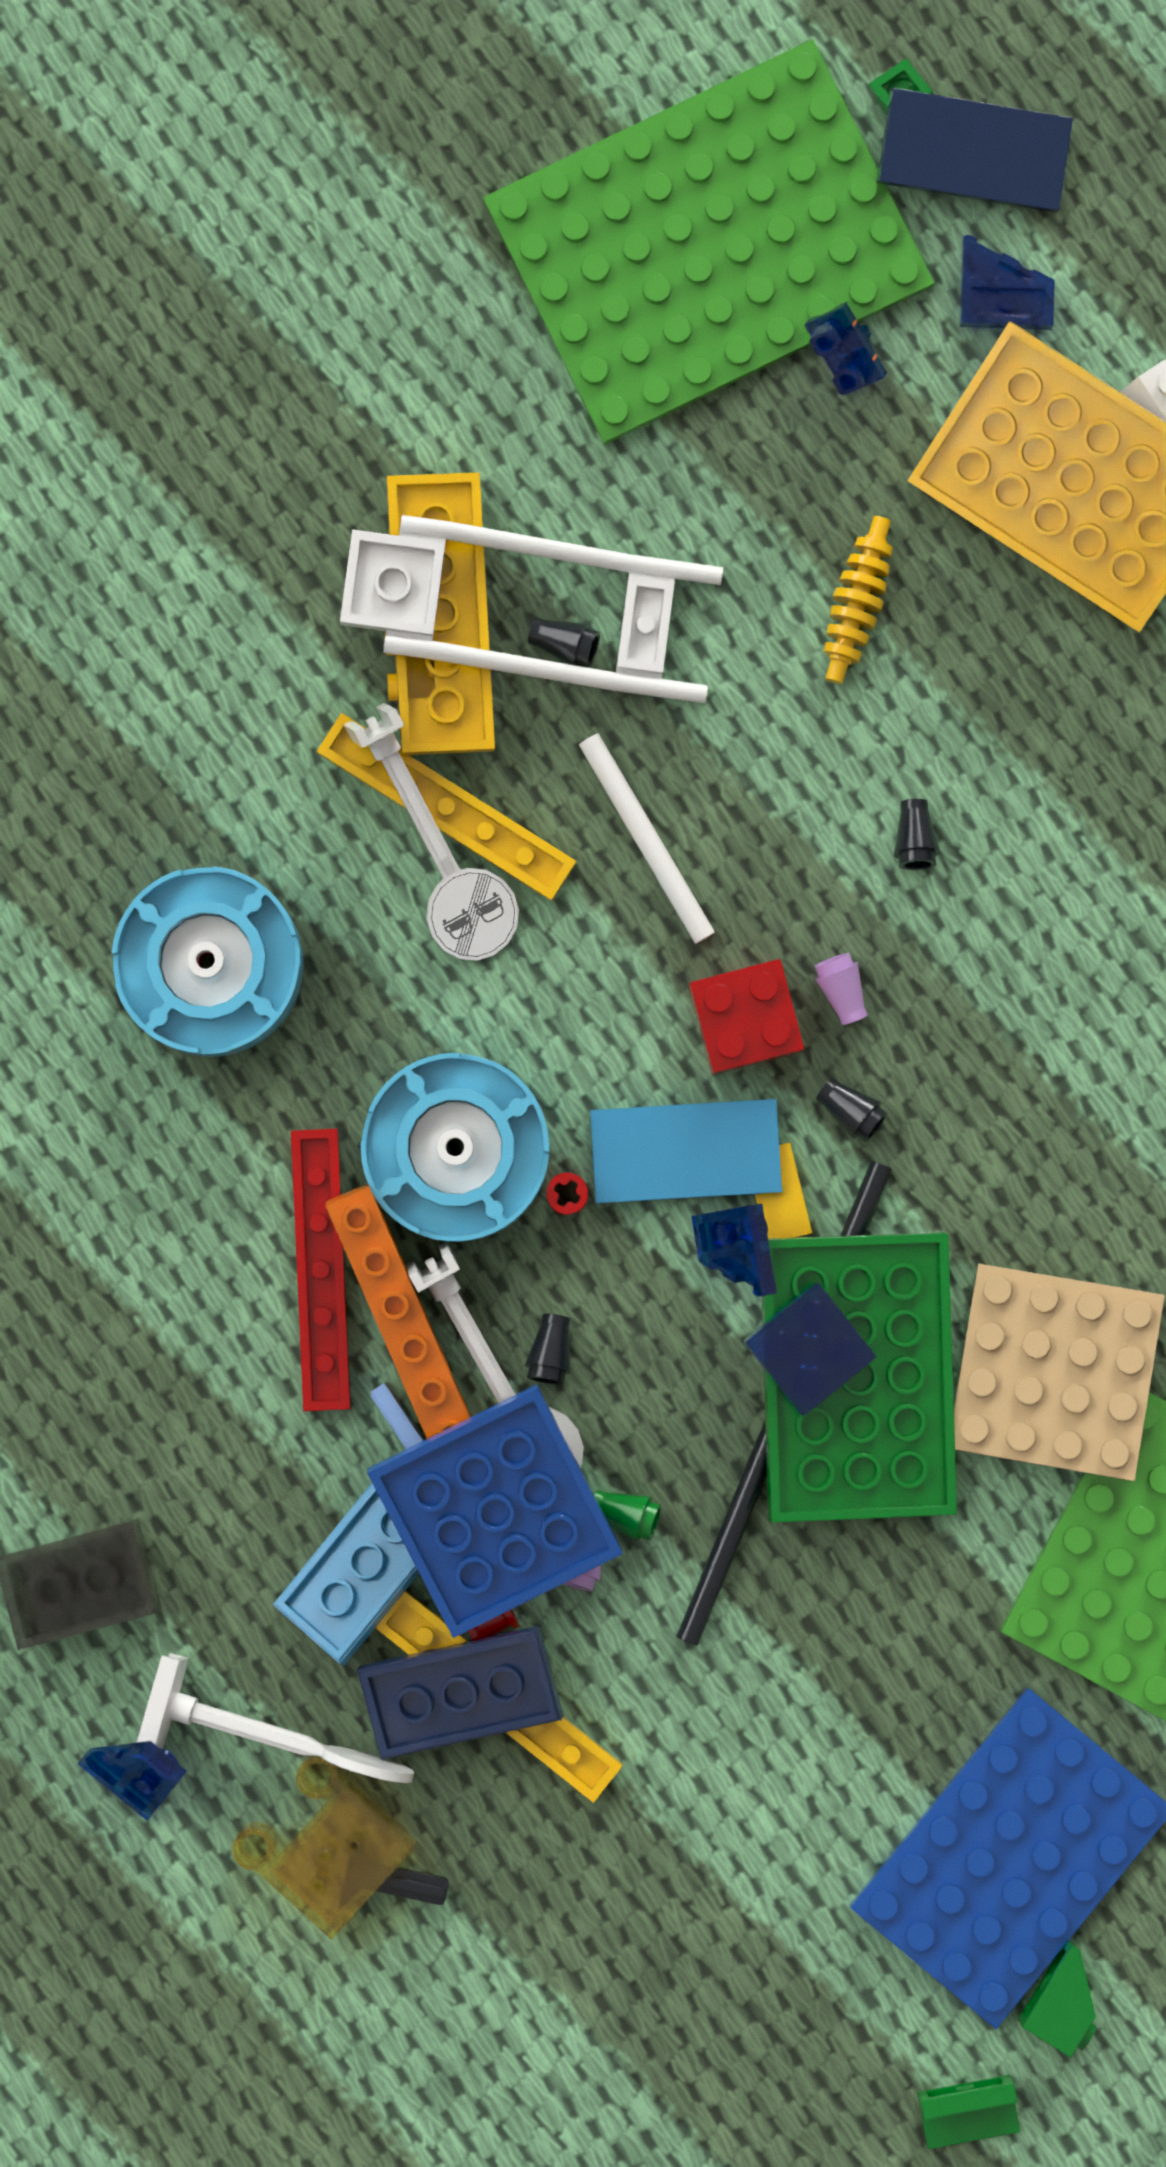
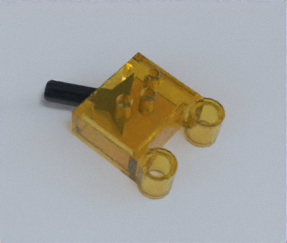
M308 1755L304 1758L297 1770L296 1782L299 1790L305 1796L312 1799L326 1797L327 1801L281 1852L277 1850L278 1839L275 1831L263 1822L248 1823L241 1828L233 1841L232 1852L236 1862L247 1870H256L331 1940L375 1891L437 1905L444 1904L449 1887V1880L446 1877L397 1867L415 1847L416 1840L341 1773L339 1766L329 1763L321 1756ZM315 1763L327 1766L331 1772V1782L322 1787L311 1784L306 1775L308 1766ZM251 1834L260 1835L267 1842V1853L260 1857L249 1855L243 1846L244 1838Z

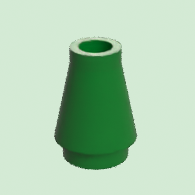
M600 1490L595 1492L594 1496L612 1528L637 1542L640 1538L649 1541L652 1539L660 1518L661 1504L652 1502V1497L607 1493Z

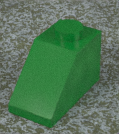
M1069 1940L1050 1964L1019 2015L1018 2021L1024 2029L1067 2056L1072 2057L1077 2048L1083 2050L1093 2037L1096 2025L1092 2022L1096 2015L1081 1952L1076 1944Z

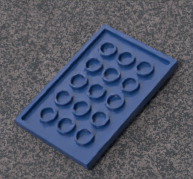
M1027 1687L849 1906L991 2026L997 2029L1166 1821V1801Z

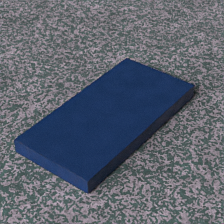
M893 88L890 91L877 183L1057 212L1060 206L1073 118Z
M540 1625L365 1664L357 1669L381 1760L562 1720L564 1716Z

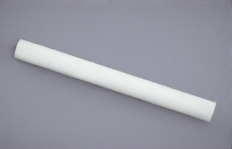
M599 733L581 742L579 746L694 943L698 944L715 934L714 929Z

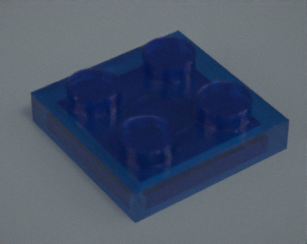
M817 1282L743 1340V1343L802 1416H805L876 1358V1355Z

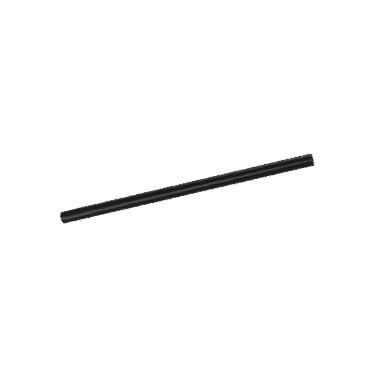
M875 1161L870 1162L840 1236L866 1235L892 1172L891 1168ZM765 1420L676 1635L677 1638L698 1646L767 1477Z

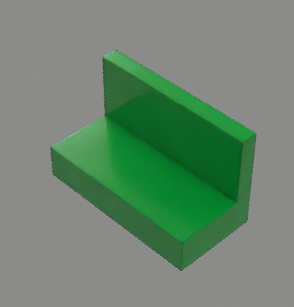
M1010 2075L917 2092L928 2150L1020 2132L1015 2103H1017L1016 2091Z

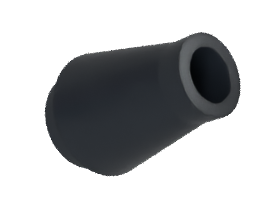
M537 617L534 619L528 635V644L541 648L567 664L583 665L586 667L592 664L600 641V632L591 629V625L588 623L551 621Z
M925 799L904 800L900 802V818L894 857L899 859V867L905 870H923L934 867L936 865V856L940 854V850L928 811V801Z
M833 1077L824 1085L816 1098L817 1101L826 1107L852 1139L858 1137L864 1142H867L875 1134L888 1114L880 1107V1101L838 1082Z
M548 1313L542 1315L541 1325L525 1363V1367L529 1368L528 1379L547 1384H564L565 1375L571 1373L569 1347L570 1318Z

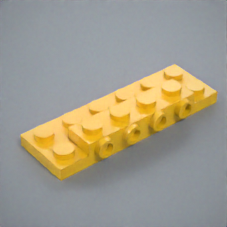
M480 472L387 476L389 535L399 536L402 515L483 527ZM446 540L432 641L490 651L484 546ZM386 653V656L395 655L396 673L387 674L388 701L398 702L399 716L404 724L400 728L401 755L491 752L495 750L490 669Z

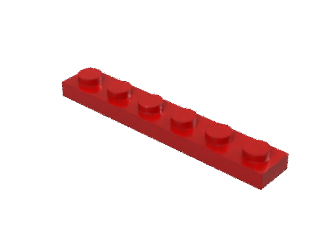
M339 1129L291 1131L303 1411L351 1409L344 1247L325 1206L326 1201L342 1195Z

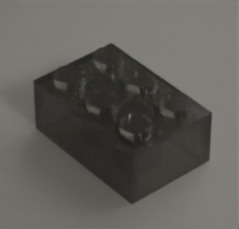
M139 1518L0 1555V1583L18 1650L148 1616L162 1609Z

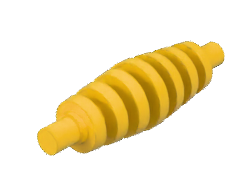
M873 516L868 535L858 537L854 544V548L862 552V554H850L846 565L857 571H842L839 578L841 584L852 587V589L836 587L834 590L833 600L847 606L832 605L830 608L829 617L842 623L841 625L828 624L826 635L836 640V643L825 642L823 653L829 656L830 660L825 680L842 685L848 666L851 663H859L862 652L854 649V645L866 646L870 636L860 631L859 628L873 630L877 622L876 617L864 611L880 613L884 602L870 593L885 595L886 582L875 577V575L887 577L889 574L890 565L880 560V558L889 559L892 556L893 547L887 544L886 541L891 521L887 518Z

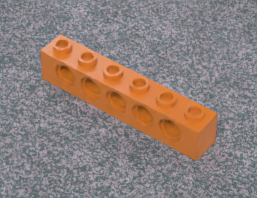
M367 1183L326 1201L327 1211L426 1438L428 1439L470 1418L471 1415L417 1290L409 1277L407 1267L381 1207L374 1197L370 1186Z

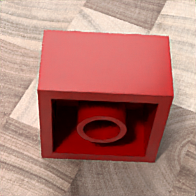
M781 959L689 983L688 988L712 1076L798 1054L804 1050Z

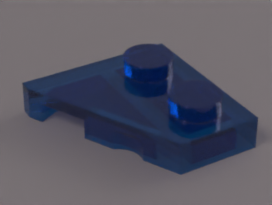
M963 235L959 327L1005 329L1007 324L1012 321L1022 329L1052 330L1054 325L1055 280L1037 270L1024 268L1020 261L1005 253L1000 255L977 243L978 239L971 235Z
M762 1203L691 1216L698 1260L701 1264L712 1270L718 1269L725 1278L734 1283L746 1282L753 1287V1294L758 1297L777 1294L767 1236L768 1226L764 1217Z
M151 1741L90 1748L78 1762L80 1767L146 1821L149 1820L187 1772L171 1752L159 1748Z

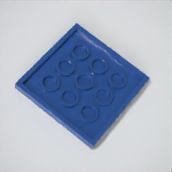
M537 1384L367 1469V1474L453 1638L623 1554L617 1538Z

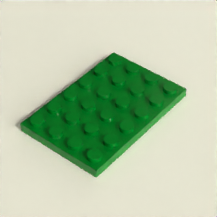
M948 1233L760 1239L768 1521L775 1523L957 1515Z

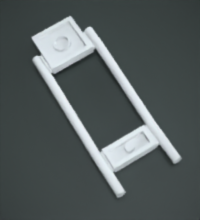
M402 515L399 536L352 530L340 625L386 631L383 653L432 659L612 691L705 703L708 685L662 679L675 579L721 585L723 567L632 555L455 522ZM446 540L629 572L616 672L432 641Z

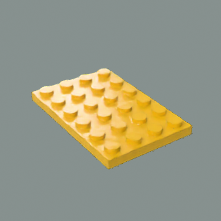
M1010 321L907 481L1140 633L1166 594V422Z

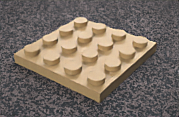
M978 1264L954 1406L955 1450L1135 1481L1165 1295Z

